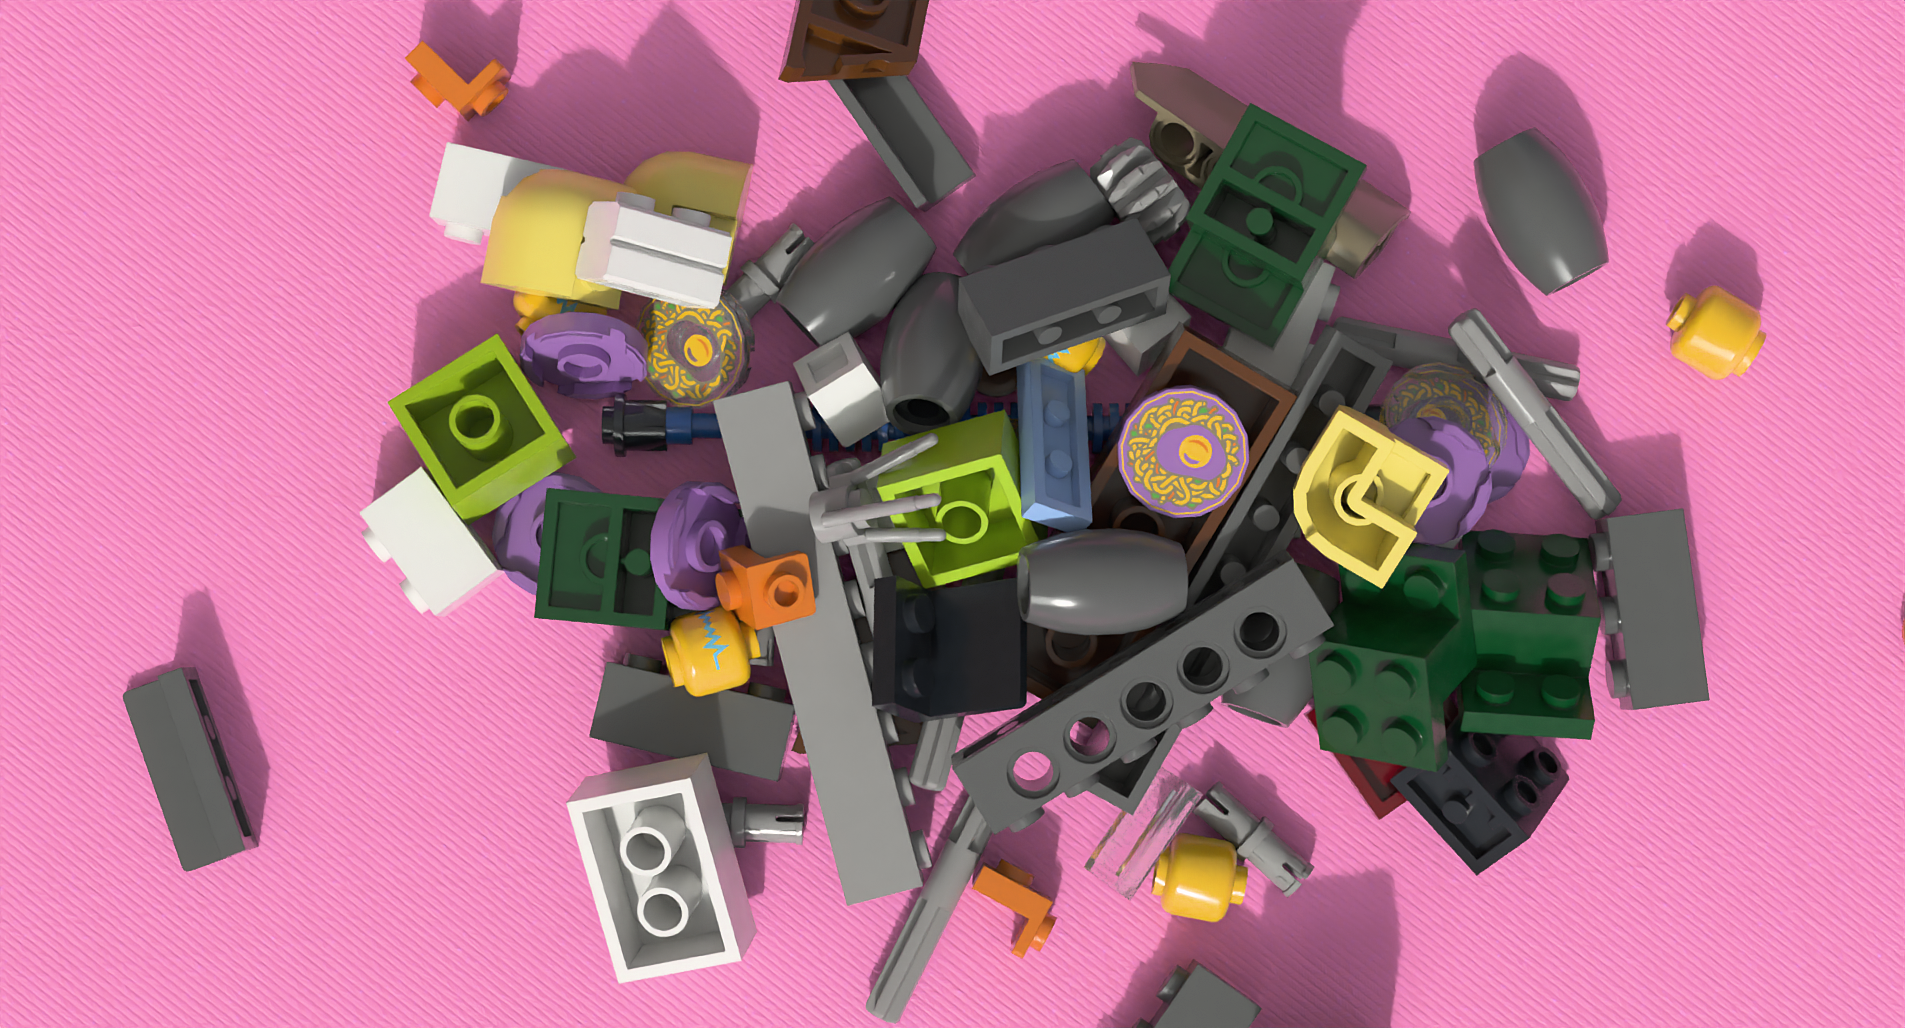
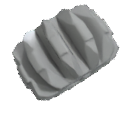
M1129 137L1118 146L1115 144L1100 155V160L1090 168V178L1110 203L1120 223L1137 218L1153 246L1162 240L1167 241L1180 231V226L1186 222L1185 218L1191 209V205L1184 196L1183 191L1173 180V177L1163 167L1160 160L1154 156L1141 140Z

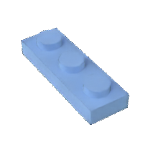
M1042 357L1016 366L1021 513L1023 518L1064 532L1082 530L1092 523L1085 370L1082 369L1078 373H1072Z

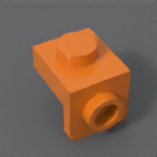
M423 40L405 57L406 61L418 72L409 82L436 108L446 100L468 122L476 113L481 117L491 113L508 94L509 90L504 85L512 76L496 58L467 84Z
M743 544L718 551L722 572L716 574L715 583L719 600L726 611L732 610L737 618L755 630L811 616L816 612L809 561L805 553L796 550L764 558Z
M1002 858L996 868L983 862L972 883V889L1026 917L1010 947L1011 953L1023 959L1029 946L1040 951L1057 920V917L1048 913L1053 903L1052 899L1030 887L1035 876Z

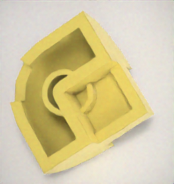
M666 151L644 160L626 177L624 184L635 188L639 195L655 199V212L669 216L672 215L673 208H685L703 212L711 216L709 227L730 233L732 241L727 266L722 269V274L724 275L723 286L727 285L738 228L742 225L754 165L696 152Z
M539 169V172L523 178L507 196H501L492 219L481 283L532 295L550 296L607 310L619 309L622 290L577 279L575 270L580 246L585 242L583 232L588 207L593 201H615L617 192L637 194L635 188L571 170Z
M1339 404L1302 463L1293 487L1294 514L1306 540L1323 555L1376 586L1383 588L1418 532L1414 526L1450 470L1445 463L1391 433L1386 425L1357 410Z

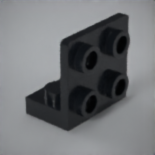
M897 575L874 579L872 707L918 723L1018 709L1026 705L1027 622L1023 621L1019 610L1016 577L935 591L928 590Z
M1458 713L1445 730L1448 760L1438 772L1401 766L1389 781L1477 876L1532 836L1568 783L1569 776L1562 769L1556 755L1548 748L1541 746L1533 736L1463 732L1460 730Z

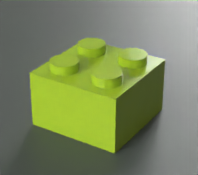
M498 333L387 402L448 502L468 526L577 458Z
M1005 410L883 443L881 456L929 433H935L938 436V443L880 473L877 483V490L883 501L938 493L941 497V503L938 506L890 515L895 528H941L946 531L947 536L943 541L902 542L924 588L927 589L1017 565L1019 551L1022 547L1047 538V525L1022 517L1019 441Z

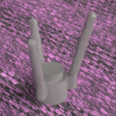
M929 433L851 472L830 476V489L814 492L809 498L810 520L818 540L821 543L844 540L847 547L868 542L943 541L947 534L941 528H868L874 526L875 518L938 506L941 503V497L938 493L915 495L873 503L871 495L866 488L856 489V485L938 443V436L935 433Z

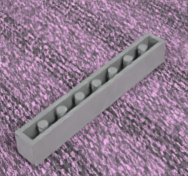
M785 381L713 400L752 551L764 558L796 550L808 556L816 612L811 616L774 625L773 630L846 904L849 906L921 887L924 881L922 869L932 867V860L923 829L911 832L905 807L916 804L912 784L909 782L907 767L895 769L888 744L899 742L894 716L891 713L872 707L873 641L861 644L855 619L865 617L866 614L858 589L859 585L857 579L844 580L838 557L849 554V549L844 540L821 543L814 533L810 520V495L814 492L830 489L824 455L822 453L811 456L805 433L807 430L816 428L809 398L805 391L795 393L792 382Z

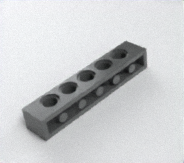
M1284 549L1184 611L1183 615L1161 625L951 755L952 769L994 835L1009 827L1012 833L1021 831L1041 818L1045 813L1042 806L1060 794L1065 793L1068 798H1072L1094 786L1101 779L1098 771L1119 758H1121L1124 764L1130 763L1148 753L1157 744L1154 736L1174 724H1177L1180 729H1184L1206 717L1213 710L1210 702L1227 691L1233 689L1236 694H1241L1257 686L1269 676V671L1266 667L1287 654L1292 659H1298L1309 654L1324 643L1326 638L1323 632L1333 627L1334 624L1296 562ZM1255 612L1270 614L1273 617V628L1267 638L1259 642H1248L1240 638V626L1248 615ZM1208 647L1216 651L1217 663L1209 674L1202 677H1194L1183 671L1184 659L1193 649ZM1142 682L1154 683L1162 689L1160 701L1154 708L1148 711H1136L1126 704L1129 691L1135 685ZM1095 717L1106 725L1105 734L1101 740L1089 746L1075 743L1070 738V731L1073 725L1082 718ZM1028 752L1041 753L1050 760L1048 771L1042 777L1035 780L1023 779L1013 770L1018 758Z

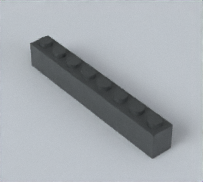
M1326 324L1290 387L1297 395V399L1188 575V596L1185 611L1288 547L1300 526L1294 514L1293 487L1302 463L1339 404L1363 414L1365 413L1394 363L1393 361ZM1162 623V624L1157 625V627H1156L1155 629H1157L1158 627H1160L1161 625H1163V624H1165V623ZM1208 647L1193 649L1184 659L1183 671L1194 677H1202L1209 674L1216 666L1217 652ZM1151 682L1139 683L1129 691L1126 704L1136 711H1148L1154 708L1160 701L1162 689ZM1099 720L1085 746L1097 743L1104 736L1106 725L1103 721ZM1174 724L1154 736L1157 741L1156 746L1142 757L1126 764L1119 758L1099 770L1098 773L1101 779L1087 791L1133 816L1182 729L1177 724Z

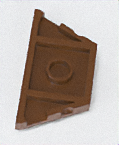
M796 0L778 80L791 83L909 75L918 59L929 0Z

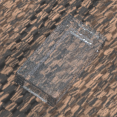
M1161 766L1133 816L1121 810L1085 863L1084 868L1131 901L1159 860L1160 855L1164 853L1203 794Z

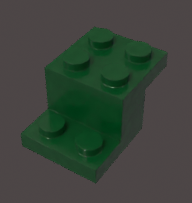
M1250 103L1185 218L1191 230L1168 269L1171 274L1169 294L1274 351L1337 238L1335 226L1366 173L1367 165Z
M547 488L534 618L669 631L670 625L676 617L699 611L681 609L665 598L655 582L650 561L651 531L657 511L665 499ZM738 509L739 516L743 517L742 510Z
M1496 529L1486 531L1470 530L1462 536L1458 542L1457 549L1466 551L1477 665L1456 687L1460 730L1463 732L1591 740L1595 715L1589 685V673L1601 614L1588 538L1570 537L1564 534L1533 535L1507 533Z
M1412 542L1383 588L1376 586L1338 564L1343 601L1330 613L1329 617L1334 626L1323 632L1326 640L1309 653V663L1320 750L1438 772L1448 760L1443 702L1477 665L1467 558L1465 550Z

